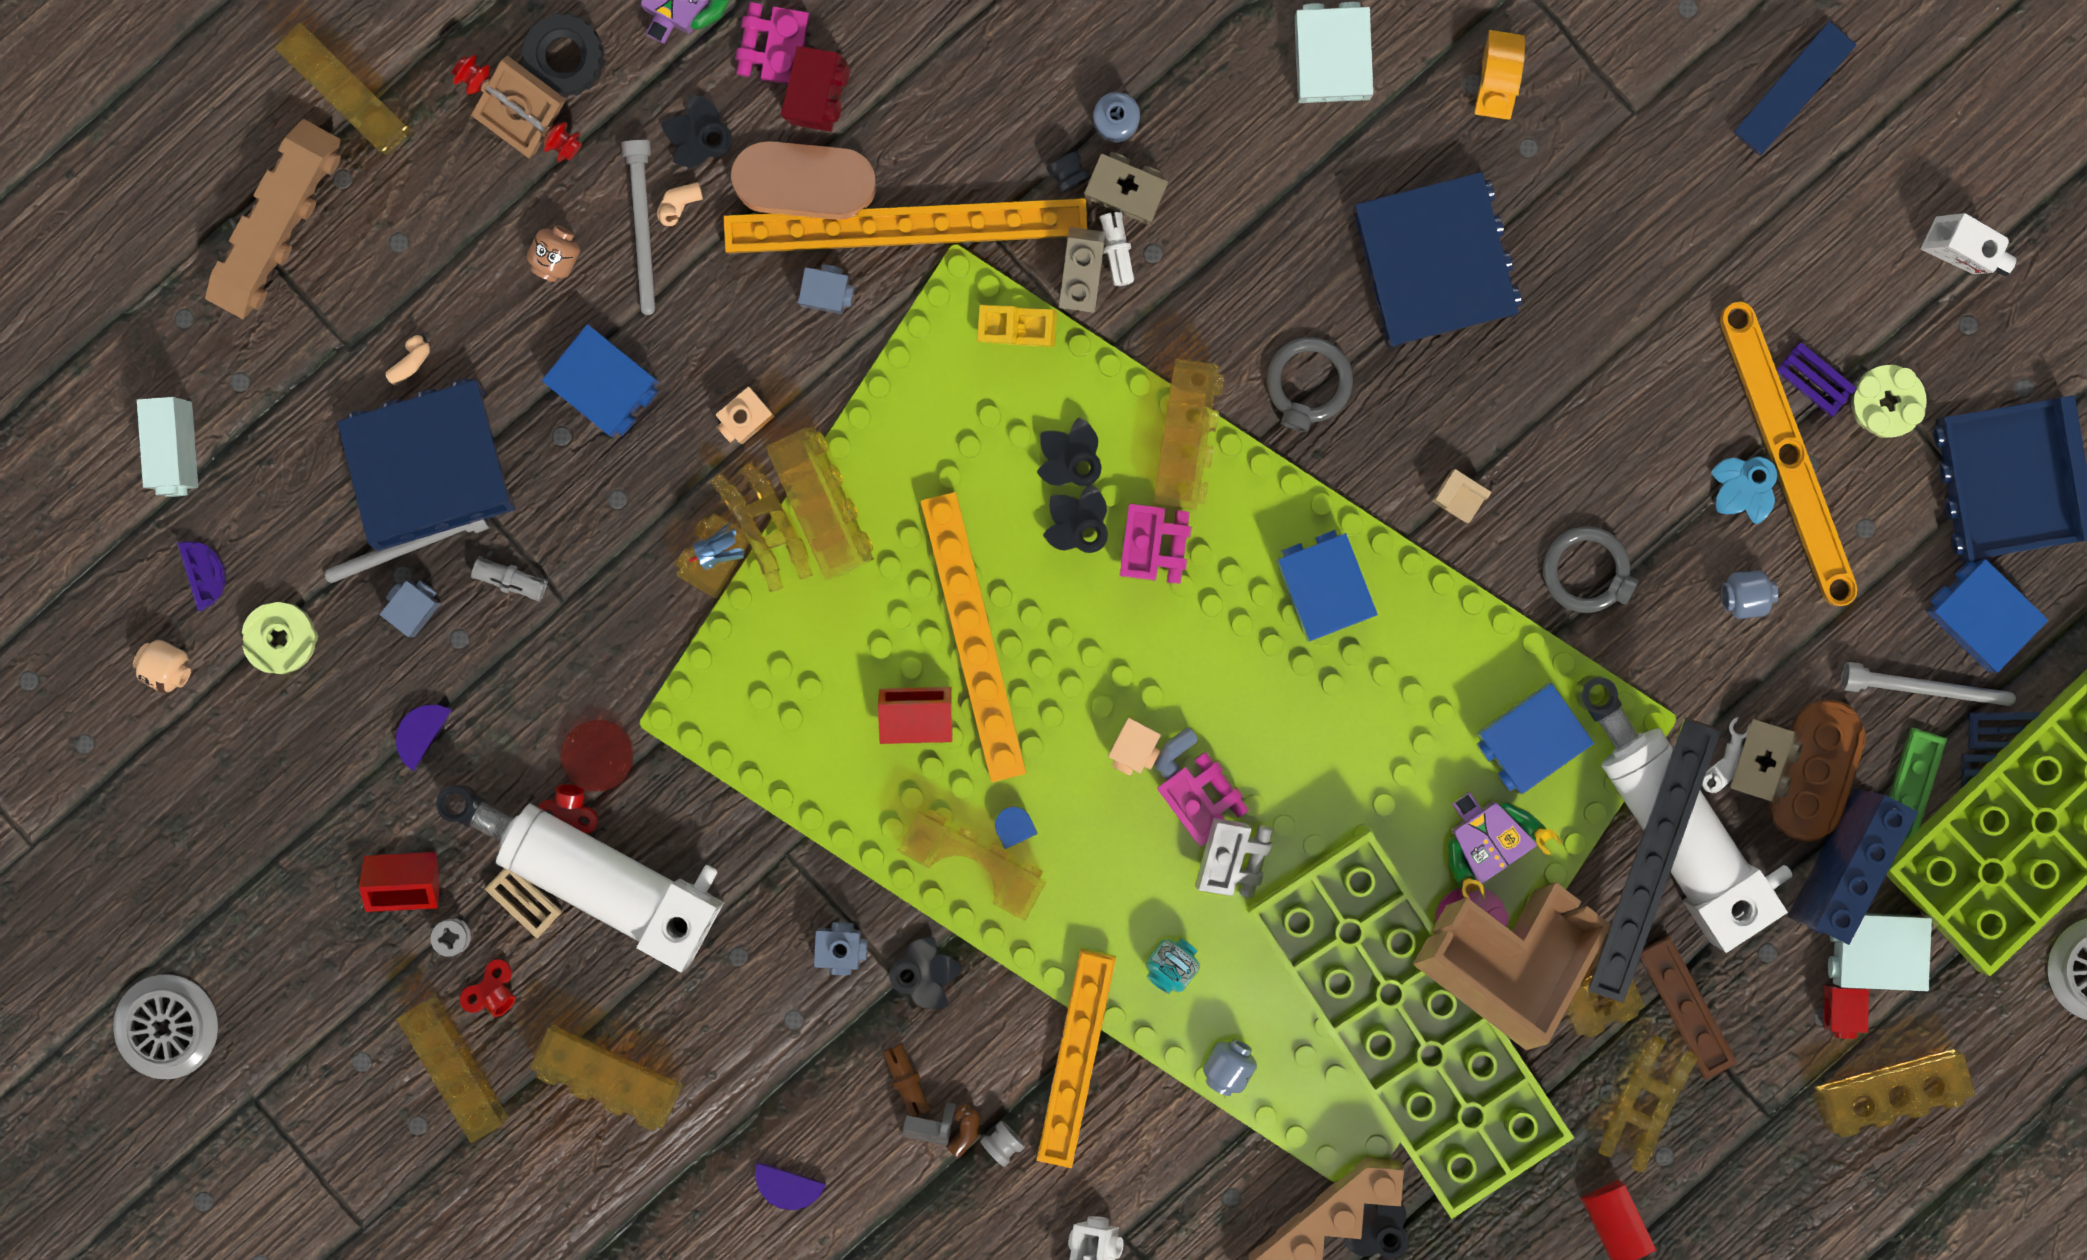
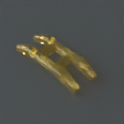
M752 463L746 464L741 469V473L751 483V487L755 490L759 499H761L745 505L746 502L742 494L723 475L720 474L713 478L711 484L721 494L722 500L735 515L757 556L756 560L760 565L762 575H765L770 592L783 588L777 559L772 550H770L786 543L785 547L790 554L792 563L795 565L799 580L813 576L806 546L801 537H798L774 493L773 485L763 473H760ZM769 512L779 531L762 537L753 518Z
M1653 1035L1647 1047L1644 1048L1638 1058L1613 1116L1609 1119L1598 1150L1600 1154L1612 1157L1626 1121L1644 1129L1645 1131L1640 1138L1636 1155L1631 1165V1168L1638 1172H1645L1650 1156L1653 1154L1659 1140L1658 1137L1674 1103L1699 1059L1695 1053L1686 1051L1679 1064L1672 1071L1668 1084L1648 1076L1666 1043L1663 1038L1657 1035ZM1641 1088L1661 1097L1652 1117L1632 1108Z

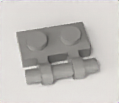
M1213 818L1195 883L1199 891L1233 896L1236 883H1242L1240 894L1249 898L1254 897L1256 887L1262 883L1264 873L1261 869L1264 858L1271 851L1272 842H1270V837L1273 829L1265 825H1259L1256 836L1249 838L1251 827L1248 823ZM1245 852L1251 853L1247 867L1241 868Z

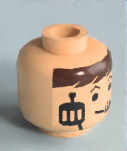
M163 640L145 643L138 650L133 661V667L136 669L138 680L162 693H169L176 687H183L191 674V669L188 668L189 658L186 652Z

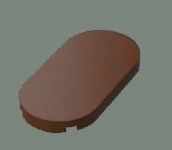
M1835 700L1813 702L1804 707L1796 716L1790 731L1801 735L1799 742L1803 743L1802 752L1798 762L1791 764L1788 777H1791L1792 780L1787 796L1785 798L1780 797L1778 804L1769 802V811L1775 826L1783 834L1795 840L1815 841L1836 829L1842 819L1864 749L1866 733L1858 714L1847 704Z

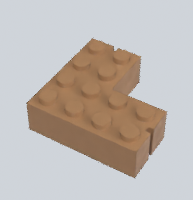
M1557 882L1534 890L1512 931L1469 898H1464L1445 906L1431 931L1435 935L1427 938L1413 965L1522 1048L1529 1050L1547 1045L1550 1042L1608 934L1611 924L1588 906L1565 913L1564 916L1560 915L1561 913L1578 908L1581 901Z

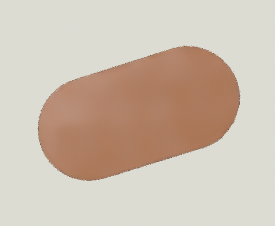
M772 141L759 142L744 149L735 159L731 170V181L736 195L747 207L763 213L837 220L848 219L857 215V212L864 207L866 209L872 202L876 192L875 174L869 161L858 152L845 148Z

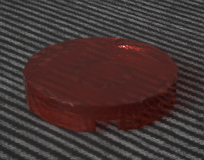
M591 720L582 723L568 733L562 745L561 762L566 774L575 785L586 791L602 792L618 786L627 778L633 766L634 749L630 737L621 727L610 721Z

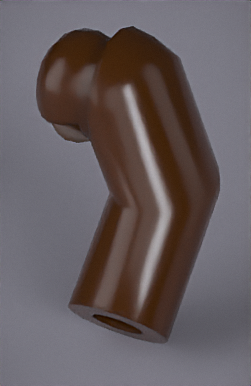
M968 1104L961 1105L955 1111L954 1119L960 1123V1131L946 1146L957 1158L964 1154L980 1133V1115L976 1109L972 1110Z

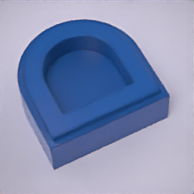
M1020 807L1005 808L997 816L995 828L1004 849L1038 834L1029 814Z

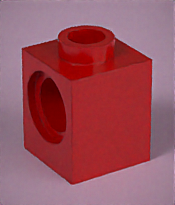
M1824 984L1823 1028L1834 1032L1835 1038L1855 1039L1857 1038V1032L1868 1033L1869 989L1844 988L1837 985Z

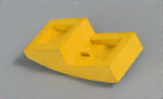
M980 305L977 341L994 344L1055 347L1057 311L1054 309Z

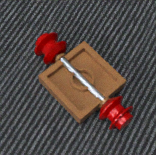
M475 54L469 58L463 56L452 70V74L455 76L453 84L458 85L461 82L467 84L466 93L468 95L477 93L480 90L483 92L471 116L528 158L536 154L543 140L544 152L547 153L554 149L558 152V162L565 158L570 161L577 154L582 145L578 141L580 133L576 132L573 135L567 133L566 122L555 126L552 125L566 101L563 96L509 56L501 60L492 78H490V65L487 64L480 68L476 65L477 56Z

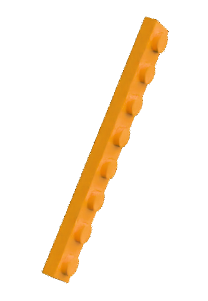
M953 492L921 500L991 783L1027 774L957 494Z

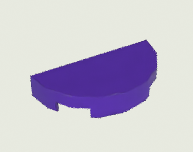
M195 541L177 542L197 610L203 611L214 605L223 594L226 584L225 565L219 554L208 545Z
M423 705L410 711L401 721L396 733V749L402 762L412 771L416 770L453 709L442 705Z
M757 1162L755 1179L760 1193L769 1203L780 1209L798 1210L808 1207L820 1197L826 1186L825 1182L761 1162Z

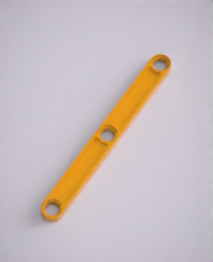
M1732 303L1721 312L1720 325L1770 459L1777 469L1779 483L1819 590L1824 600L1830 605H1848L1857 595V584L1756 314L1747 303ZM1741 309L1747 315V323L1742 329H1735L1729 324L1728 315L1731 310ZM1785 444L1793 445L1798 452L1797 460L1791 465L1784 464L1779 458V450ZM1837 579L1843 580L1848 585V595L1843 600H1836L1830 594V585Z

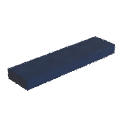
M1829 21L1732 133L1756 154L1761 156L1857 44Z

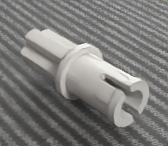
M1115 212L1114 216L1108 213L1099 217L1102 229L1106 232V247L1103 249V254L1108 255L1112 281L1115 286L1129 285L1134 281L1128 251L1131 249V244L1126 241L1121 212Z

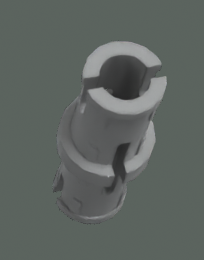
M481 556L476 560L471 574V578L500 587L502 592L509 594L511 591L538 602L543 598L548 584V580L519 571L517 566L510 564L508 567Z

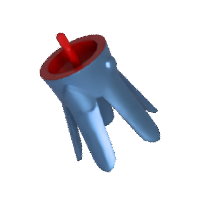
M730 522L707 540L701 539L697 543H693L696 556L689 559V562L698 559L702 568L706 570L707 568H713L714 564L744 558L743 554L745 551L741 548L723 551L735 543V529L721 534L730 526Z

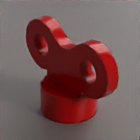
M558 785L556 787L555 800H545L537 806L543 812L551 810L554 813V817L585 834L593 832L598 824L596 812L592 808L583 807L585 790L578 785ZM580 817H587L589 819V823L583 824L580 821Z
M496 959L491 961L485 968L482 982L478 985L468 986L461 993L460 1005L462 1008L470 1013H478L485 1007L493 1017L505 1014L516 1001V997L505 986L512 976L511 966L503 960ZM501 968L502 975L496 978L495 971ZM476 994L477 1001L476 1003L471 1004L470 998L472 995Z

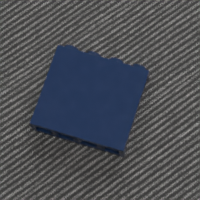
M1483 172L1355 204L1353 207L1388 349L1401 346L1407 342L1508 316L1509 318L1514 317L1519 313L1518 307L1522 306L1521 294L1518 286H1512L1509 272L1513 271L1512 259L1509 251H1503L1500 236H1504L1503 224L1499 214L1495 216L1493 214L1491 201H1495L1494 189L1491 180L1484 179Z
M461 379L453 382L450 388L440 391L435 389L419 392L416 398L406 401L391 400L382 404L380 409L370 412L366 410L355 411L348 414L347 419L337 421L367 542L376 551L516 510L513 496L507 490L483 396L486 393L477 380Z
M2075 395L1936 419L1937 426L1933 427V438L1936 447L1941 448L1943 462L1939 463V474L1942 483H1947L1949 498L1945 499V509L1948 518L1953 519L1955 533L1951 535V545L1954 554L1959 555L1960 561H1971L1979 558L2087 541V464Z
M1853 789L1846 803L1840 823L1829 835L1787 917L1823 935V933H1826L1850 945L1918 812L1886 795Z

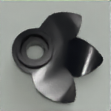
M698 95L688 96V115L673 117L662 123L663 131L668 139L679 146L675 152L673 162L683 167H697L708 157L716 158L723 156L732 145V134L725 124L719 122L716 106ZM714 133L721 136L720 143L716 146L709 145V136Z
M1077 418L1069 435L1059 431H1044L1040 434L1041 449L1048 461L1037 470V474L1045 482L1054 486H1062L1070 482L1079 486H1088L1097 481L1102 469L1100 459L1096 455L1098 437L1087 421ZM1081 461L1088 462L1091 467L1090 472L1086 475H1081L1076 470L1077 464Z
M1088 485L1082 492L1079 500L1067 495H1052L1050 497V513L1055 525L1048 528L1043 533V536L1051 546L1062 551L1078 548L1085 553H1094L1104 547L1108 539V531L1103 523L1107 513V504L1097 488L1093 485ZM1087 528H1092L1097 533L1096 539L1092 542H1087L1083 538V532Z
M926 937L914 941L909 946L905 958L897 960L892 965L889 979L895 990L903 994H910L918 1006L928 1009H941L948 1005V999L942 986L947 985L958 975L961 965L950 956L936 954L937 945L934 937ZM904 969H911L914 972L915 976L912 981L905 982L902 980L901 972Z
M1402 1201L1401 1206L1364 1203L1361 1239L1345 1238L1343 1243L1354 1254L1362 1257L1377 1253L1386 1258H1395L1402 1255L1407 1249L1409 1241L1407 1231L1403 1227L1407 1213ZM1388 1233H1393L1397 1236V1241L1389 1245L1384 1242V1236Z

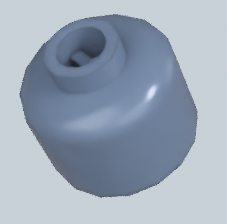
M1121 92L1108 93L1101 97L1095 105L1093 112L1094 127L1105 140L1112 142L1125 141L1132 137L1138 129L1140 121L1139 106L1128 94ZM1120 112L1124 113L1123 118L1119 115Z
M1761 570L1734 572L1728 577L1727 582H1724L1721 586L1723 608L1725 611H1730L1732 616L1737 619L1764 617L1769 614L1772 603L1778 601L1777 585L1775 581H1770L1767 574Z
M1233 1039L1231 1043L1218 1042L1203 1066L1204 1075L1207 1077V1085L1216 1092L1226 1096H1231L1232 1093H1241L1257 1069L1256 1060L1250 1054L1252 1048L1237 1039Z

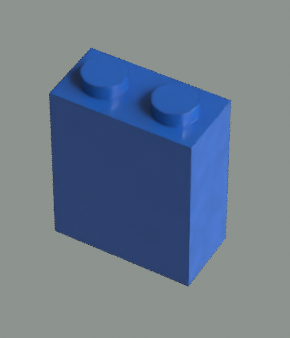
M588 324L542 380L553 391L613 438L618 433L623 436L631 428L636 420L632 415L640 405L647 407L658 393L655 387L659 383L657 379Z
M1336 530L1315 537L1317 544L1304 549L1302 543L1281 550L1283 558L1276 560L1307 641L1315 640L1378 615L1346 533L1338 536Z
M1986 559L1976 560L1975 562L1972 560L1967 561L1955 573L1958 579L1949 588L1943 586L1931 597L1930 602L1933 605L1926 613L1987 672L1998 673L2048 622V619Z
M1550 683L1543 685L1476 733L1481 740L1476 744L1480 752L1488 762L1494 759L1502 771L1497 773L1504 786L1508 791L1515 788L1517 793L1520 794L1528 791L1594 744L1553 684Z

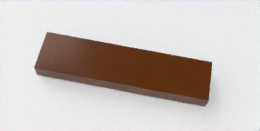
M1667 934L1644 946L1640 961L1703 1079L1707 1080L1738 1064L1670 935Z

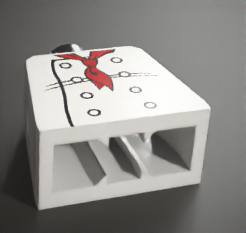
M1965 213L1936 216L1921 247V250L1972 274L1993 273L1995 271L2003 276H2008L2015 267L2017 260L2016 257L2005 252L2009 243L2007 237Z

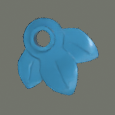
M1760 456L1750 458L1747 461L1733 457L1722 460L1711 471L1712 475L1719 482L1723 483L1716 499L1717 512L1735 514L1746 510L1754 524H1758L1768 517L1775 504L1772 487L1777 481V469L1771 460ZM1755 470H1763L1766 473L1765 479L1755 481L1752 478V473Z

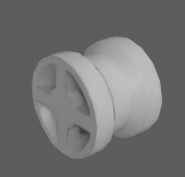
M450 918L438 923L431 933L433 949L443 956H454L463 952L471 941L469 926L458 918Z
M1003 1121L996 1125V1131L991 1136L985 1135L980 1140L987 1152L1003 1167L1010 1163V1157L1015 1152H1021L1026 1147L1018 1135Z

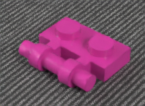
M749 2L747 14L742 16L741 28L744 31L741 48L736 50L735 60L738 61L736 74L750 77L752 64L762 65V80L788 85L797 46H805L810 15L807 12L773 7L771 21L761 19L763 5ZM758 32L768 34L765 53L755 51Z
M1129 504L1120 576L1156 581L1157 568L1159 566L1168 568L1166 582L1181 584L1182 571L1186 570L1188 560L1184 559L1187 537H1191L1192 527L1188 526L1190 512L1176 510L1174 524L1163 523L1165 508ZM1162 534L1172 535L1170 557L1159 555Z
M1206 751L1195 759V762L1202 770L1195 778L1185 766L1157 787V790L1200 847L1208 840L1213 818L1224 819L1221 813L1229 807L1237 818L1249 811V808L1241 799L1243 794L1237 787L1233 788L1222 774L1223 767L1218 761L1214 762ZM1209 781L1222 797L1214 804L1201 788Z

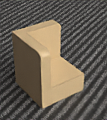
M1454 469L1450 471L1432 502L1463 522L1469 523L1483 501L1489 498L1491 492Z

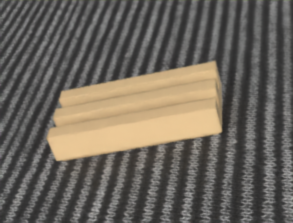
M505 868L485 888L497 902L536 938H539L554 920L563 913V910L536 885ZM511 874L551 914L547 916L507 876ZM501 883L542 923L539 926L534 924L496 887Z

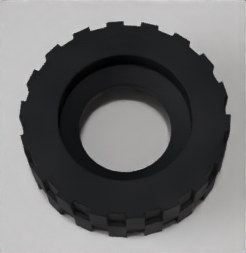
M559 13L552 14L551 17L540 19V22L535 26L533 24L529 29L528 36H525L523 41L522 57L524 58V68L563 97H569V95L578 96L584 90L591 89L593 87L592 84L599 80L601 69H604L605 65L603 55H605L604 47L594 29L580 17L576 18L572 14L567 13L565 15H559ZM559 38L572 39L579 45L581 50L579 65L568 73L555 72L546 61L548 46Z

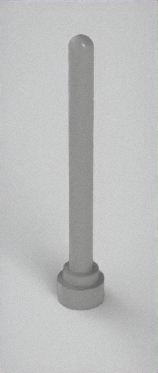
M630 140L621 142L622 157L626 158V164L630 165L640 306L643 314L651 315L655 311L645 178V164L648 163V156H651L650 140Z
M487 518L381 551H372L326 570L324 577L326 581L333 583L464 530L468 533L471 531L479 533L491 528L490 520Z
M1846 662L1841 674V688L1845 691L1859 692L1860 689L1866 690L1869 686L2011 706L2016 701L2015 694L2010 691L1870 672L1869 668H1864L1861 663Z

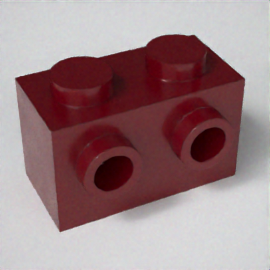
M797 46L781 117L794 126L832 132L834 122H837L841 115V102L839 100L842 87H845L849 80L850 70L848 62L837 52Z

